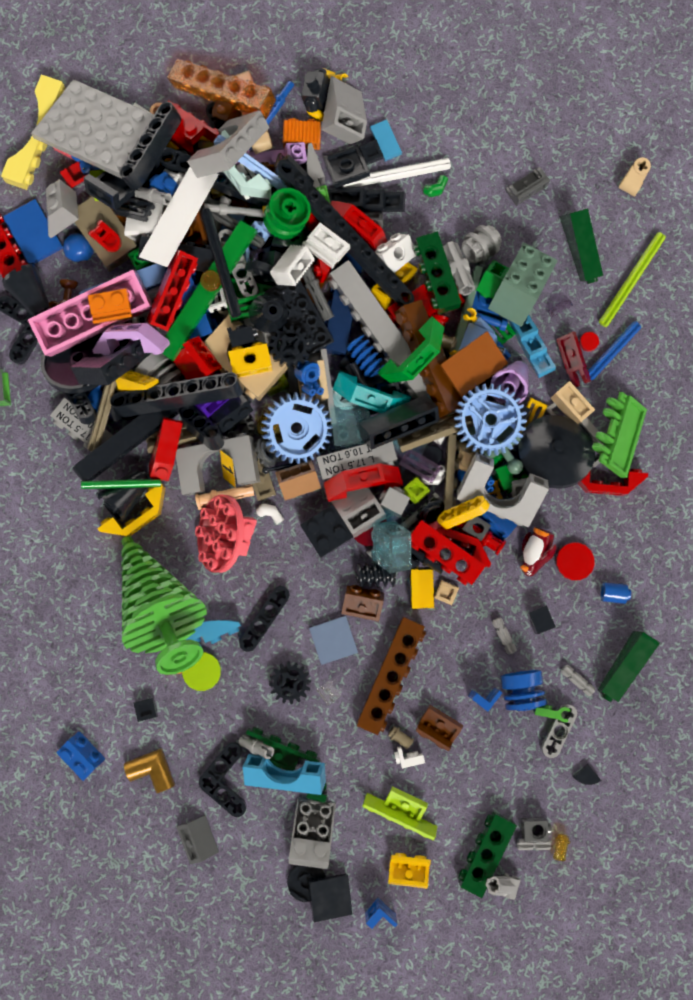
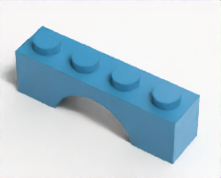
M248 754L243 765L244 785L321 795L326 783L325 763L305 761L301 768L294 771H286L276 767L269 759H265L260 755Z

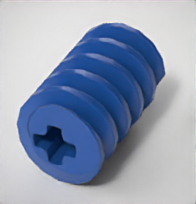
M362 335L349 344L347 351L352 352V358H357L355 363L357 365L361 364L359 369L361 371L366 370L364 376H370L371 378L377 375L378 371L384 366L379 365L383 359H375L378 352L371 353L374 346L367 347L370 340L363 341L362 339L365 335Z

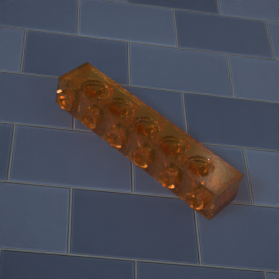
M177 59L167 77L172 86L178 90L213 102L220 100L235 105V109L246 113L260 110L265 119H267L276 102L271 88L266 85L260 86L250 80L244 81L235 75H226L220 70L214 71L204 65H195L189 60Z

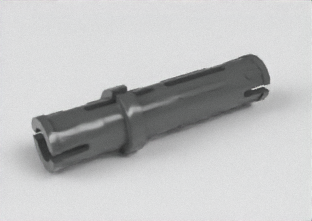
M308 267V270L306 269V272L302 275L306 283L304 286L309 290L324 322L334 317L318 284L320 283L319 279H316L311 267Z

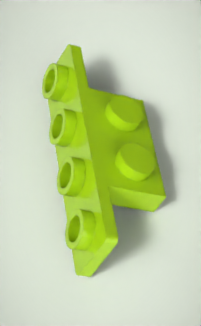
M393 786L385 801L369 793L365 795L362 806L368 811L381 815L387 820L410 829L431 840L436 838L438 827L422 819L428 806L427 802Z

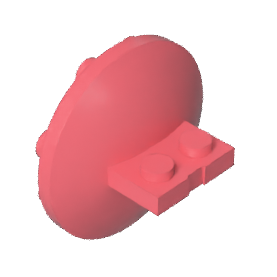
M220 494L213 497L206 507L201 509L200 522L195 529L199 552L198 559L210 572L223 573L234 565L239 555L247 556L250 539L257 520L253 517H244L239 503L232 496Z

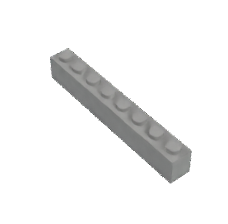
M346 261L328 275L329 285L333 290L337 289L341 302L345 306H349L354 320L361 323L364 334L367 337H371L378 353L381 352L385 357L384 362L387 363L392 359L401 365L411 355L407 342L350 261ZM420 374L413 380L399 382L406 386V393L408 396H411L412 400L428 394Z

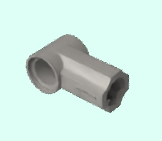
M504 873L503 876H493L487 879L486 887L488 888V893L515 900L521 879L514 875L510 877V874Z

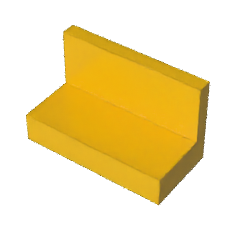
M410 570L411 609L434 608L433 570Z

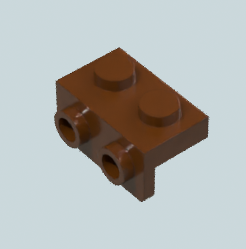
M429 705L417 724L416 732L421 737L434 742L439 748L449 751L452 743L463 729V724Z

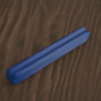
M634 321L588 370L590 380H594L641 329V325L637 321Z

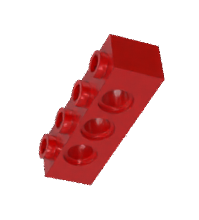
M0 213V246L6 243V246L0 249V273L4 279L12 270L15 269L16 272L22 270L21 266L27 265L25 259L21 260L19 256L21 251L16 243H12L11 238L13 236L8 227L4 228L2 224L4 219ZM14 259V263L8 266V262Z
M420 520L407 538L410 541L409 546L416 551L421 549L426 552L424 556L433 563L435 560L442 564L441 569L448 574L453 572L458 575L456 579L465 586L467 583L473 585L486 567L423 520ZM426 537L433 538L434 545L432 548L424 546V539ZM443 548H447L450 551V557L446 560L440 557V551ZM459 560H464L466 563V568L463 571L456 569V563Z

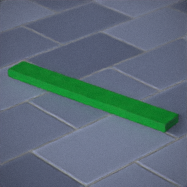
M241 220L222 248L230 274L257 234L255 228ZM215 261L165 336L169 340L170 345L161 354L172 361H175L184 347L183 344L189 339L222 288Z

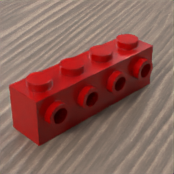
M181 250L175 252L147 317V323L165 331L171 328L175 321V313L181 307L182 296L189 288V279L197 268L198 258Z

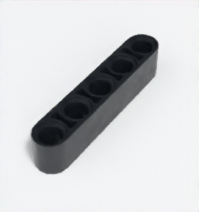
M165 102L158 107L119 171L121 178L132 190H137L144 184L182 121V117L171 102Z

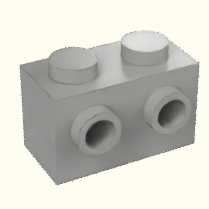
M394 486L393 489L389 487L388 491L383 490L378 502L381 503L380 506L383 510L400 518L410 497L404 495L405 491Z

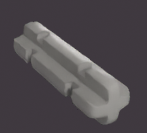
M501 617L494 619L492 624L497 629L496 632L502 645H505L506 653L509 655L515 653L517 648L515 644H512L513 640L507 628L504 627L503 619Z
M569 665L564 666L561 673L565 677H569V680L579 689H583L587 696H591L595 692V687L588 684V681L580 674L574 672L573 668Z

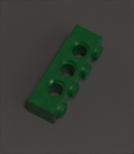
M438 231L417 237L413 250L415 256H419L421 262L419 263V269L421 274H425L426 281L424 283L427 292H431L432 298L430 302L433 310L436 309L437 314H442L460 308L462 302ZM427 253L434 254L435 258L428 259L425 255ZM436 270L439 271L441 275L439 277H435L431 274V272ZM443 288L447 293L441 295L437 292V289Z
M494 811L492 815L488 814L484 822L486 827L483 833L480 832L475 840L477 844L475 850L469 852L466 859L468 864L465 869H461L458 875L460 887L480 898L483 897L487 889V879L493 877L517 827L514 821ZM499 831L497 839H490L491 832ZM484 849L491 850L488 857L481 856V852ZM480 867L482 872L479 875H473L472 871L474 868Z

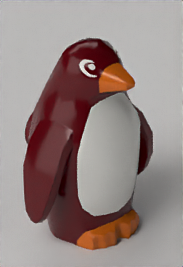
M534 527L532 534L531 532L526 534L522 543L524 561L520 567L524 575L528 577L534 576L545 563L551 560L557 548L555 544L553 545L554 533Z

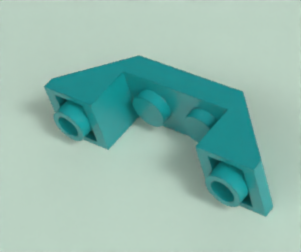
M339 371L333 386V390L349 402L379 413L410 402L411 396L394 390L392 394H388L357 383V377Z

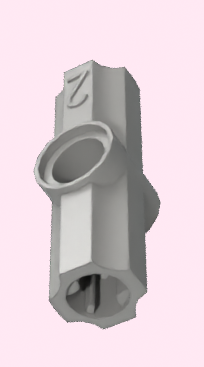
M454 241L447 242L443 248L457 290L463 296L469 295L475 290V285L470 275L468 260L463 257L458 243Z

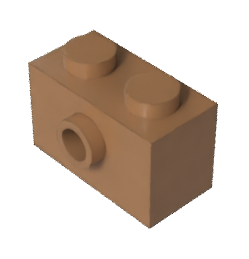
M312 460L275 472L284 500L296 498L321 488Z

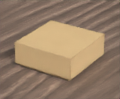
M441 580L434 598L452 605L459 587Z

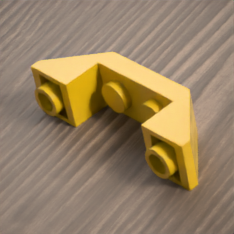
M161 484V487H149L147 489L148 492L145 495L153 505V508L148 507L140 513L141 516L136 520L132 518L126 522L125 528L122 527L117 518L108 517L100 523L101 526L97 529L102 533L132 536L161 515L165 486Z

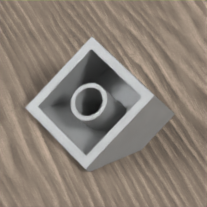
M60 179L46 188V214L48 236L50 238L79 219L76 191Z

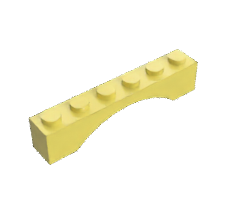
M42 74L35 89L39 108L37 125L66 89L62 81ZM32 136L24 148L7 159L1 174L3 180L8 184L27 190L28 186L33 183V173L35 168H38L40 165V156L42 151L46 150L47 144L34 139Z

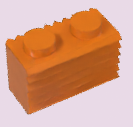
M290 118L288 121L284 120L283 148H285L286 143L304 142L305 149H308V144L312 143L314 150H320L321 122L315 119L299 121L296 118Z

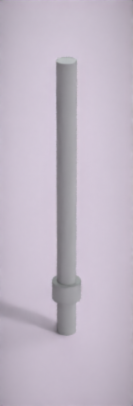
M204 203L203 209L209 208L211 212H217L219 215L236 214L263 217V209L228 206L226 203H219V205Z

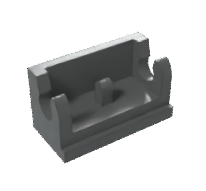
M538 167L521 180L508 186L505 191L514 204L518 206L546 188L550 179Z

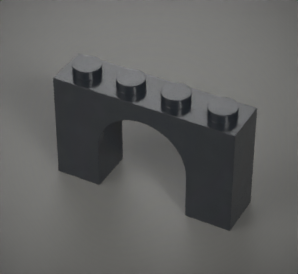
M123 339L119 341L120 345L116 348L117 352L104 357H84L71 366V369L79 384L110 385L151 353H144L140 339L135 341Z

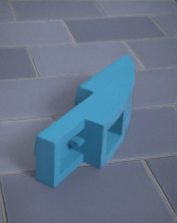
M233 620L206 621L201 626L195 628L196 632L186 640L191 639L200 642V637H203L205 643L210 641L211 644L222 640L221 635L228 632L230 636L240 631L238 627L242 626V623Z

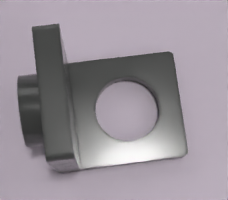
M475 517L466 521L462 530L482 541L491 525L479 517ZM476 523L481 524L483 532H474L473 525Z

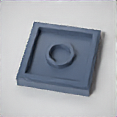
M346 616L309 628L321 665L358 653Z

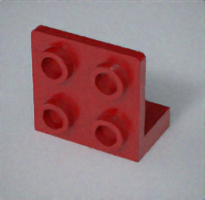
M199 336L186 341L183 344L185 348L180 351L175 361H173L187 380L214 375L222 368Z

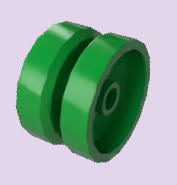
M293 188L277 190L271 196L264 210L263 221L265 227L273 236L280 239H292L298 236L309 220L311 214L310 203L305 195Z

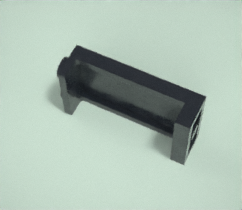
M159 159L142 187L146 186L155 174L159 175L161 173ZM104 171L96 178L90 174L84 177L86 193L113 210L119 208L135 195V190L130 189L122 178Z

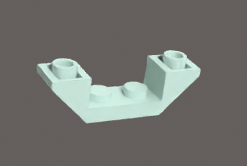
M225 130L222 131L221 135L226 139L230 137ZM236 164L230 170L223 171L241 195L265 199L271 198L272 186L268 179H263L260 174H257L248 181L243 172H238Z

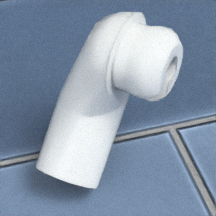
M439 465L432 475H421V482L424 485L440 484L445 478L446 467Z

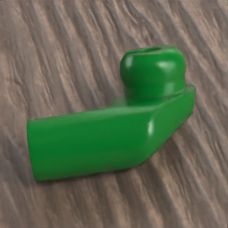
M440 175L437 184L424 187V195L429 197L441 195L448 178Z

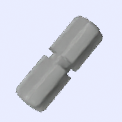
M518 838L517 849L533 850L535 848L536 850H550L551 841L549 839V841L525 842L522 838Z

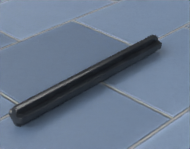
M209 208L201 210L200 214L232 318L241 316V310L212 212Z

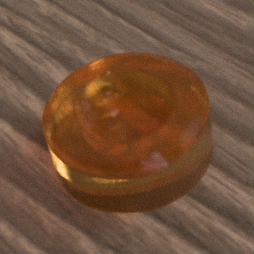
M206 271L200 278L201 285L207 291H215L221 285L219 275L215 271Z

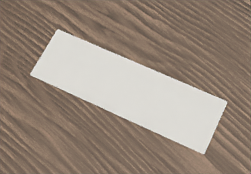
M189 167L142 250L140 258L168 267L219 174L215 173L197 178L191 167Z

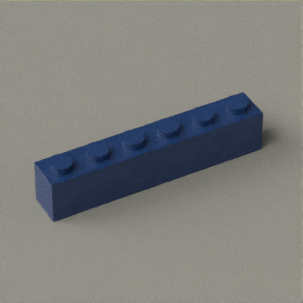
M347 252L341 258L339 264H336L335 269L349 260L361 277L362 267ZM331 287V293H334L333 300L329 299L328 305L334 317L326 320L325 325L334 342L325 346L324 349H326L327 354L344 357L347 354L353 317L349 306H345L341 302L337 289L333 290Z

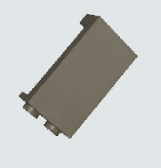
M91 195L82 204H77L79 219L75 221V224L108 271L111 272L129 260L128 254L136 250L138 246L132 239L125 236L124 226L110 207L100 201H95ZM99 220L107 224L121 238L122 245L117 252L106 251L87 234L97 226L96 223ZM103 231L99 236L102 237L106 232Z

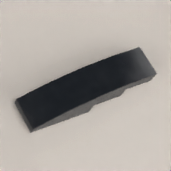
M364 187L328 189L330 203L333 200L353 204L361 211L405 212L406 194L404 191L385 192L384 189L365 190Z

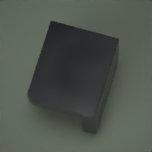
M547 605L529 612L534 625L532 627L534 634H540L556 627Z

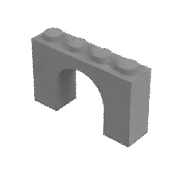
M260 110L227 120L218 131L221 135L222 131L225 130L230 137L215 146L198 150L187 162L197 178L230 170L270 127Z
M247 433L236 434V438L231 439L223 437L224 446L215 451L210 450L201 441L199 445L192 446V444L181 445L180 449H177L176 462L182 495L191 496L195 495V493H206L202 473L203 464L210 455L220 452V450L228 453L233 459L237 484L244 486L261 482L256 452H254L253 437L247 435Z
M476 452L457 490V500L464 503L477 496H483L490 504L488 512L495 514L501 519L511 520L516 525L529 527L549 490L548 480L530 473L517 496L506 500L494 498L485 488L494 469V459Z

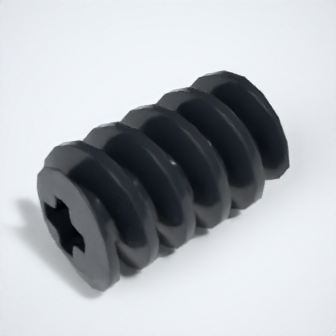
M357 563V583H360L361 588L364 587L365 582H367L369 587L372 586L373 582H375L376 587H379L381 582H383L384 587H387L388 582L391 583L392 587H395L396 564L392 568L391 563H387L386 568H384L383 563H380L377 568L375 563H372L371 568H369L368 564L365 563L363 569H361L360 564Z

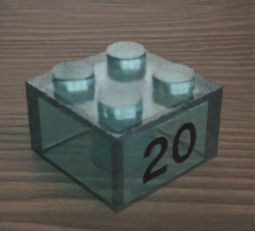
M395 521L373 524V531L371 532L373 541L372 559L388 573L411 570V532Z

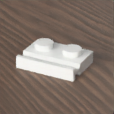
M321 223L311 232L308 239L302 243L303 246L306 245L313 255L332 269L350 249V244Z

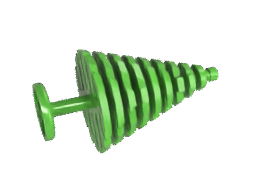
M124 537L121 541L123 545L121 551L123 559L121 562L122 643L127 649L130 648V651L136 653L146 650L145 653L161 651L155 659V667L160 674L172 675L183 672L194 666L203 655V648L197 641L186 639L196 632L194 629L201 626L205 618L203 616L207 612L206 606L159 564L157 560L151 557L147 551H144L141 545L134 543L132 537Z

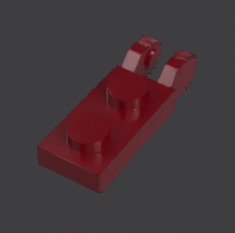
M570 332L557 338L556 341L571 383L575 388L580 386L579 377L576 374L577 371L580 372L584 383L590 382L589 371L586 369L587 366L576 332Z

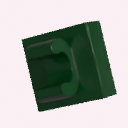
M325 783L321 795L307 793L306 798L325 803L327 783Z

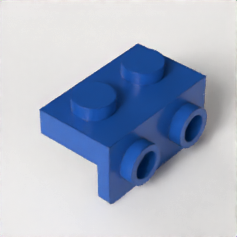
M77 732L57 751L61 759L82 781L105 760V757L81 732Z

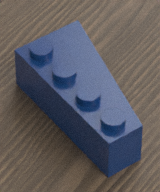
M196 270L189 279L190 285L188 290L182 296L181 311L199 285L196 275H198ZM209 309L198 323L193 334H191L190 339L199 336L204 341L220 325L217 318H213Z

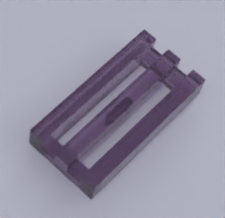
M412 449L407 450L402 461L399 463L402 467L433 484L442 469L441 466ZM410 454L421 459L427 464L433 466L434 468H436V471L434 472L428 467L410 458ZM408 460L409 462L413 463L414 465L425 470L433 476L429 478L423 473L405 464V462Z

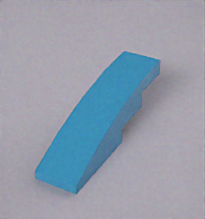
M527 316L522 327L508 320L538 378L555 371L556 366L548 355L547 347L540 338L538 328L531 317Z

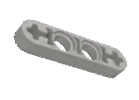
M224 229L218 234L222 248L226 243L223 241L224 236L227 235L229 238L232 234V231ZM242 255L232 273L245 298L257 295L259 290L251 272L247 271V275L243 278L237 276V271L242 268L245 269L247 263ZM247 281L250 287L254 288L252 294L246 292L247 288L244 283Z

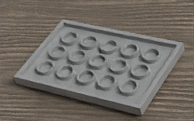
M73 79L31 134L38 141L121 178L119 175L121 167L154 114Z

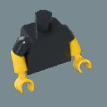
M325 68L314 69V71L306 73L301 97L310 116L320 122L323 121L330 78L333 76L342 81V78H348L347 74L335 75V72Z

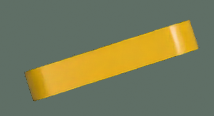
M477 496L445 510L439 515L437 522L444 529L452 528L484 514L489 509L490 504L483 496Z

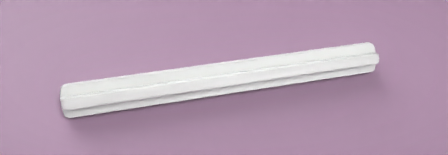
M449 158L372 172L370 177L343 185L342 187L343 189L355 188L448 170L451 167Z

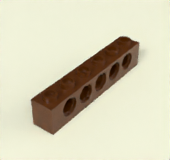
M402 617L356 726L376 735H379L380 731L384 732L388 722L385 721V718L394 709L395 703H393L395 695L399 696L403 685L400 683L403 677L407 678L411 667L408 665L411 659L414 660L419 650L416 646L425 637V626ZM405 635H411L413 638V642L409 646H405L402 642ZM397 653L405 655V661L401 664L395 662L394 658ZM390 671H395L398 675L397 679L393 682L387 680V674ZM382 689L390 691V696L387 699L379 697V692ZM379 707L382 709L380 717H373L371 715L373 708Z

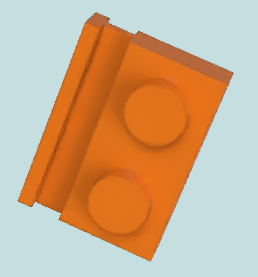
M128 289L88 295L93 324L133 318Z

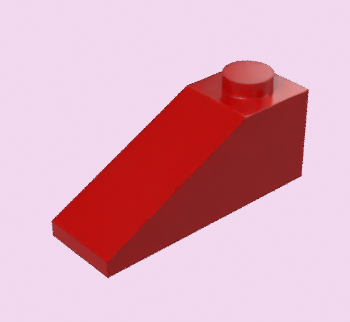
M163 417L149 462L150 478L169 481L176 457L182 421Z

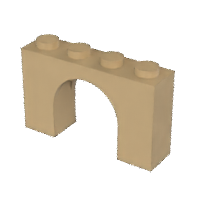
M230 315L223 320L204 342L222 366L219 370L221 374L232 372L228 353L232 345L227 328L231 327L233 331L236 330L237 326L243 325L240 321L231 323ZM270 355L273 371L239 378L246 390L245 394L252 400L256 398L260 401L287 370V364L280 367L279 360L277 362L273 361L275 355Z

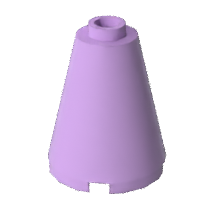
M515 361L498 371L491 379L494 389H497L499 384L501 385V391L508 387L507 394L510 395L515 392L513 399L520 398V401L517 403L520 404L525 400L529 390L528 366L522 361ZM493 397L498 403H505V400Z

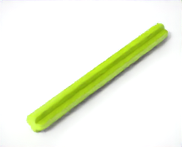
M658 232L654 236L599 320L600 325L607 327L662 245L666 238L664 234Z

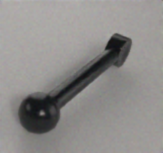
M295 460L291 464L271 468L263 467L262 472L268 474L270 471L285 469L298 464Z

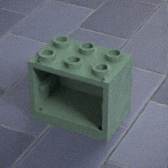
M523 243L488 309L522 327L558 260Z

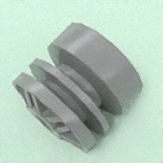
M151 353L135 370L137 373L158 378L159 383L156 385L182 381L185 377L175 363L170 365L171 359L163 354L154 355Z

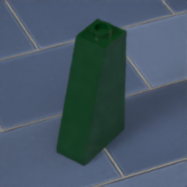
M588 208L559 216L580 281H586L587 284L597 282L598 277L603 276V271Z
M633 631L598 688V691L602 693L601 697L609 702H612V700L619 702L660 642L644 632Z

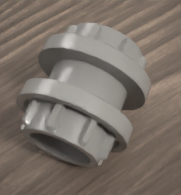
M479 225L475 228L474 232L464 236L461 249L468 261L474 264L476 262L482 264L489 259V256H494L499 252L502 239L499 232L493 226Z

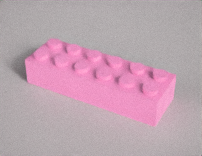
M131 270L28 319L44 355L52 357L104 332L113 324H121L132 319L127 318L93 324L88 295L126 288L129 293L133 318L151 310L153 304L139 274Z

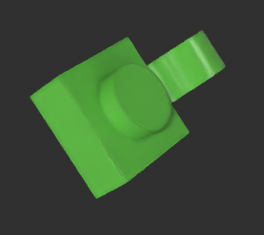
M543 705L536 708L535 715L568 722V719L562 718L561 713L563 711L570 712V709L562 707L558 711H554L552 706Z

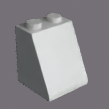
M159 203L154 204L155 209L151 210V216H147V222L126 217L125 236L140 244L141 236L146 237V233H153L166 206Z

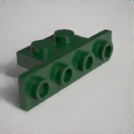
M253 727L252 729L248 728L246 734L262 740L264 744L274 748V754L270 756L269 760L276 767L283 770L294 771L300 757L309 761L320 762L316 752L308 749L305 752L300 750V746L295 743L289 742L286 744L281 742L282 738L273 734L267 736L263 734L264 731L262 729Z

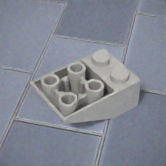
M332 76L330 78L321 130L348 144H353L364 139L367 119L362 92Z
M369 488L347 492V498L331 501L353 535V538L386 519V513Z
M297 798L289 864L328 869L336 808L335 803H323Z

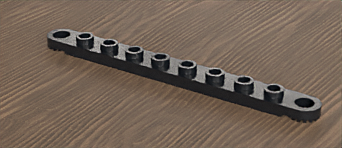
M280 160L275 167L276 175L285 182L288 188L298 190L306 196L310 203L311 213L315 218L350 244V249L347 252L380 288L398 304L397 306L402 307L414 302L413 293L294 164L288 160ZM281 167H287V170L290 172H284ZM401 295H405V297L407 296L406 299H408V302H405L401 298Z

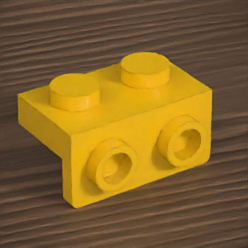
M404 853L391 855L388 884L427 889L431 860L421 855H416L414 858L407 857Z

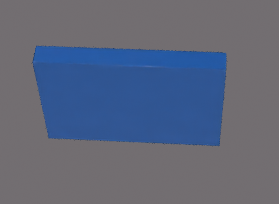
M36 199L3 216L4 221L29 264L34 265L63 249L57 235L52 238L48 236L47 218Z

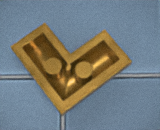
M162 748L124 763L125 774L130 782L150 775L156 793L175 786Z

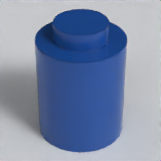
M603 582L601 586V601L626 604L627 600L631 599V589H628V585Z

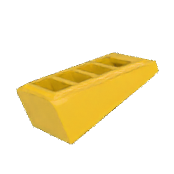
M127 371L115 380L120 391L147 390L159 383L158 378L134 371Z

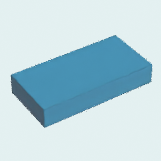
M387 120L370 126V131L374 139H377L383 153L384 161L402 155V151Z

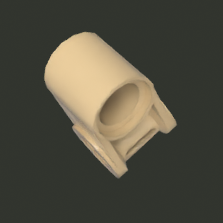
M644 157L638 158L630 167L618 188L635 197L651 168L649 160Z
M459 442V454H457L459 469L467 471L475 453H479V449L472 452L474 446L471 445L466 448L467 443Z

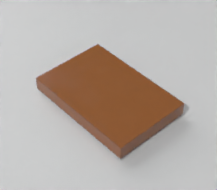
M486 331L439 364L459 396L463 397L469 390H473L506 366L508 362L488 331Z

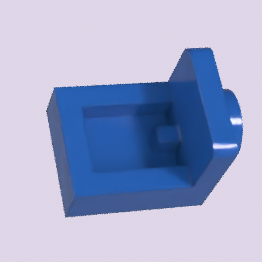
M165 171L160 175L155 174L149 182L151 184L148 189L156 188L160 192L170 193L173 197L179 185Z

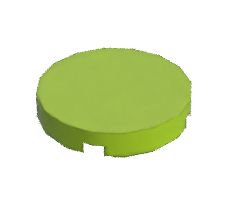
M203 652L200 660L191 668L183 671L182 676L190 688L196 691H206L218 683L221 676V666L214 655Z

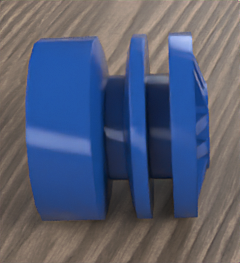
M541 670L520 671L500 676L502 689L512 690V693L504 696V700H513V702L505 704L506 710L527 711L547 704L545 698H537L544 695L545 691L535 690V686L543 684Z

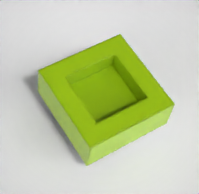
M417 477L403 488L404 494L410 497L414 504H417L430 491Z

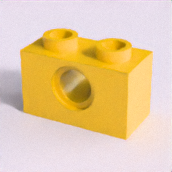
M257 342L252 344L251 347L244 348L243 346L232 348V351H228L232 372L238 378L273 371L267 343ZM251 355L255 357L254 362H245V358L247 356Z

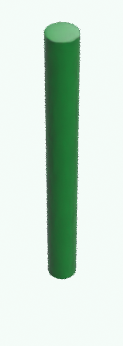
M161 479L81 481V489L161 487Z

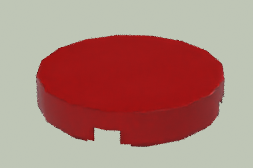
M581 543L564 545L556 556L557 570L564 578L569 580L587 578L595 566V558L592 551Z

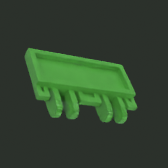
M619 392L617 399L609 397L606 400V403L612 409L604 408L603 414L611 420L607 434L597 432L595 436L603 445L595 442L592 448L600 454L599 462L620 478H627L647 409L631 395L627 396L625 393Z

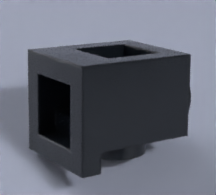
M240 325L233 331L231 327L227 328L232 348L243 346L244 348L251 347L252 344L256 343L255 339L259 338L256 327Z

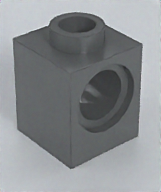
M545 817L521 818L522 839L525 842L549 841L552 829L551 823H548ZM535 825H541L539 833H532Z

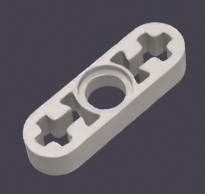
M564 704L560 707L570 708L572 716H567L566 718L568 719V726L558 722V719H554L541 745L542 753L549 758H555L559 755L575 722L577 710L572 705ZM563 712L561 713L562 718L565 717ZM558 725L564 728L562 736L554 734V728ZM552 736L553 738H555V739H557V740H560V742H559V744H558V743L555 741V743H554V745H553V747L555 748V751H554V752L551 751V752L548 754V749H546V746H547V745H549V746L552 745L553 740L550 739V737Z

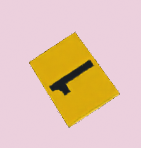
M220 450L223 478L236 488L233 459Z

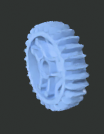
M491 383L489 389H487L486 384L482 385V390L476 386V393L469 390L468 394L470 397L468 398L465 395L462 397L465 403H458L462 409L455 410L460 416L454 417V420L459 421L454 427L461 429L457 433V435L463 434L464 436L460 441H468L466 448L471 445L474 446L472 452L480 449L479 453L481 455L484 451H487V456H490L491 452L494 451L495 456H497L499 450H501L504 454L506 453V446L511 450L513 449L511 443L516 445L519 443L516 437H523L519 431L526 430L521 424L527 422L526 419H522V416L526 415L527 412L520 411L524 404L518 406L517 403L520 401V398L513 399L515 392L510 395L507 394L508 387L501 391L500 384L497 389H494L493 383ZM490 395L505 400V405L486 401V397ZM488 414L495 415L496 423L494 425L486 423L485 418ZM471 415L476 434L470 435L468 432L465 416ZM510 426L513 432L500 444L496 438Z
M294 392L293 398H291V395L287 393L286 400L280 396V403L273 401L275 407L268 406V409L271 411L270 414L264 413L268 419L262 420L266 427L261 428V430L267 432V434L263 435L262 438L269 439L265 445H272L269 451L274 452L276 450L275 457H279L282 454V461H285L288 457L289 463H292L293 459H295L296 463L300 464V458H302L307 463L308 456L314 460V453L319 456L321 455L319 448L326 450L323 445L324 442L330 443L326 436H332V434L327 432V429L333 427L328 425L327 422L332 419L329 417L325 418L329 411H322L325 407L324 404L317 406L319 403L318 399L312 402L313 396H308L305 399V393H301L299 398L298 393ZM294 404L311 407L312 410L308 414L293 410ZM295 422L301 424V430L298 433L291 431V425ZM273 425H279L283 442H276ZM317 434L316 442L305 450L303 446Z

